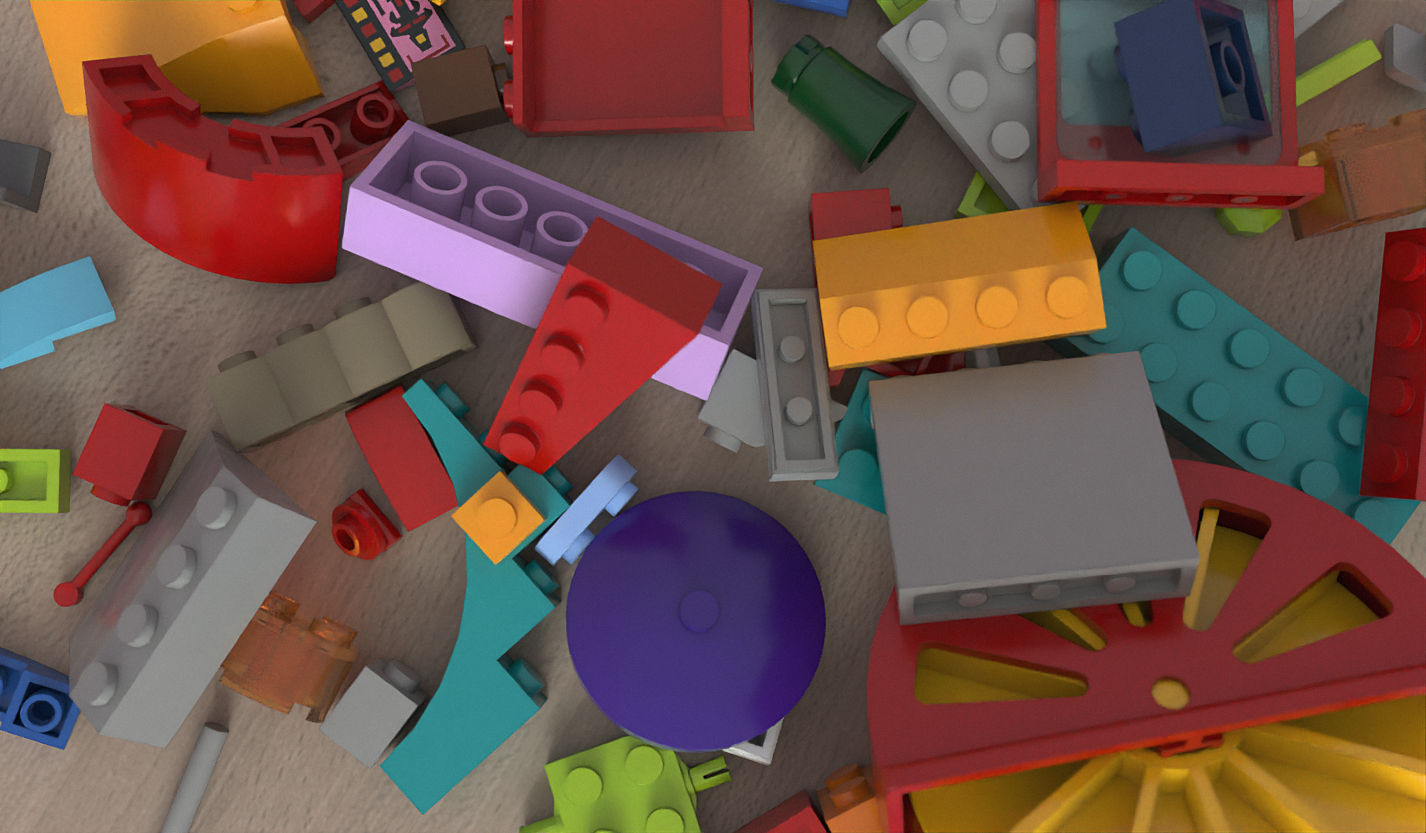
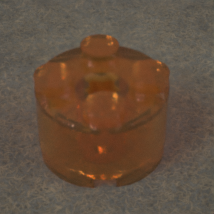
M271 590L220 665L218 670L224 669L219 682L243 696L288 715L294 703L309 707L311 710L306 720L314 723H323L360 652V649L353 644L358 631L328 616H323L322 619L314 617L311 622L296 614L301 605L299 602L282 593Z

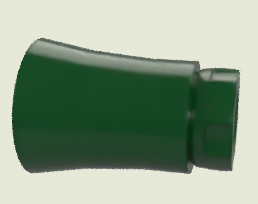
M810 34L805 35L797 44L792 46L777 66L776 73L771 80L773 87L788 97V103L823 132L841 150L859 173L866 171L889 147L903 129L917 105V101L878 81L850 62L833 47L829 46L826 48Z

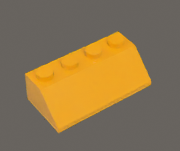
M1077 201L813 241L819 299L828 363L831 371L1088 335L1107 327L1097 258Z

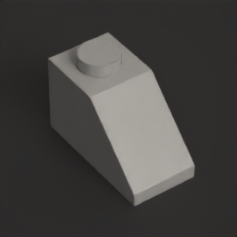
M732 349L697 419L708 425L703 435L704 437L735 453L738 452L742 443L752 448L764 445L765 437L757 360ZM831 399L833 422L842 420L848 407Z

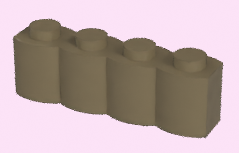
M404 276L392 284L395 293L379 302L372 304L369 297L353 300L337 308L334 311L337 320L323 328L314 330L312 324L297 326L277 336L278 347L262 356L257 357L254 351H246L220 362L217 365L220 374L204 383L236 453H252L277 443L308 426L348 410L400 382L404 384L422 373L445 365L479 348L455 295L434 288L412 277Z

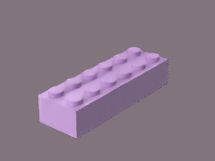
M410 120L406 121L351 184L349 189L342 242L343 249L533 329H537L568 261L596 216L722 283L723 285L700 333L650 377L705 401L708 400L763 271L762 267Z

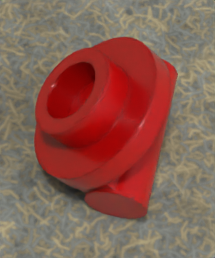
M363 488L353 493L332 512L333 526L331 531L333 539L337 546L350 556H356L363 560H372L382 552L389 550L403 537Z

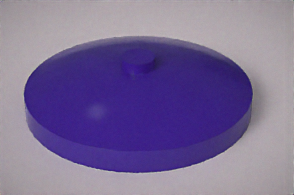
M702 491L676 492L648 499L629 508L608 523L593 539L580 559L570 584L566 607V638L570 658L582 687L601 713L627 734L659 748L689 753L714 752L741 745L760 736L786 716L802 698L811 684L823 653L826 633L825 602L820 582L809 557L799 542L776 519L763 510L731 496Z

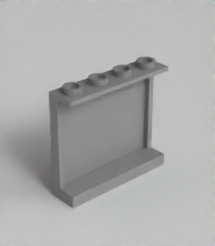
M1139 351L1114 354L1097 353L1087 357L1052 361L1033 360L1016 365L980 369L963 368L954 372L918 376L899 375L890 379L869 381L871 427L875 432L896 575V595L900 625L1190 596L1200 555Z

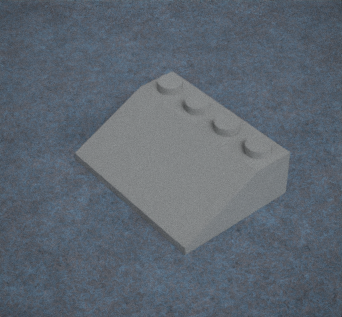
M211 429L69 640V696L98 734L166 748L317 522L242 453H236L234 446L220 433Z

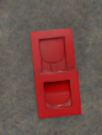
M400 382L345 411V417L383 491L405 528L410 532L457 507L458 502L453 482L433 443V439L402 397L407 390L403 383Z

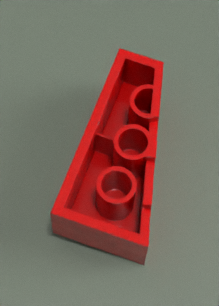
M596 216L561 275L483 445L504 455L509 460L542 475L700 333L723 284Z

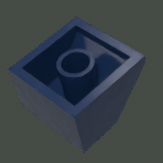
M1167 0L1114 22L1119 43L1114 48V60L1119 74L1129 85L1134 106L1129 113L1130 127L1137 142L1143 146L1145 153L1175 157L1258 141L1273 136L1243 10L1217 0Z

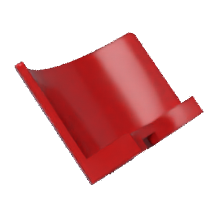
M152 54L82 61L94 176L101 194L111 209L132 231L160 251L186 264L235 279L261 283L303 284L329 281L336 276L343 171L322 126L284 128L259 125L234 118L230 125L226 126L201 115V104L185 95L165 77L157 66Z

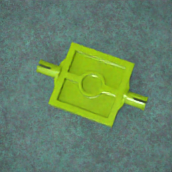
M628 734L546 763L544 768L554 796V816L526 826H520L519 833H704L697 814V793L726 782H732L729 769L713 775L705 776L727 768L728 764L724 755L688 768L687 763L676 751L650 745Z

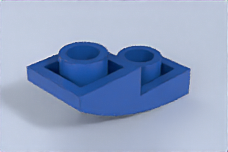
M0 647V722H2L0 730L64 750L81 712L69 696V676Z

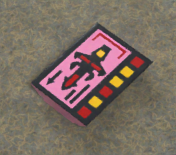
M334 0L389 92L415 85L410 63L461 51L466 47L443 8L430 0Z

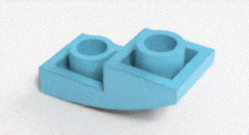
M90 256L49 270L0 292V369L54 352L55 348L52 341L116 320L114 309Z

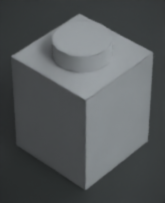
M380 657L365 666L318 729L368 768H371L386 755L430 695L419 687L422 679L414 670L396 659H391L387 663Z

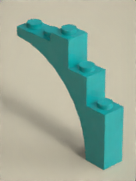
M420 379L402 397L431 435L453 482L459 508L499 471H504L547 518L544 523L496 565L465 532L467 587L457 642L441 685L416 726L380 765L389 778L420 813L424 815L536 714L547 701V697L540 691L545 686V682L535 668L522 657L514 661L506 652L562 602L554 593L560 587V584L553 574L538 559L533 558L527 563L521 554L548 531L574 503L567 495L574 488V485L555 463L542 475L521 464L512 471L506 464L509 461L508 458L483 445L489 429H486L480 435L464 417L471 408L460 394L446 381L437 387L434 382Z

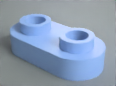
M618 454L535 546L534 550L552 566L561 558H564L572 565L596 537L588 528L603 511L606 510L615 517L639 490L631 482L638 470Z

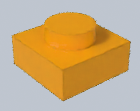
M499 471L451 515L495 565L499 564L547 520L542 512L504 471Z

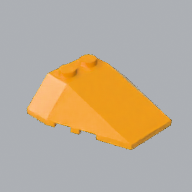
M29 0L65 113L71 116H88L82 61L152 54L159 69L176 88L201 104V115L208 116V113H244L247 116H267L325 97L307 38L292 23L285 0Z

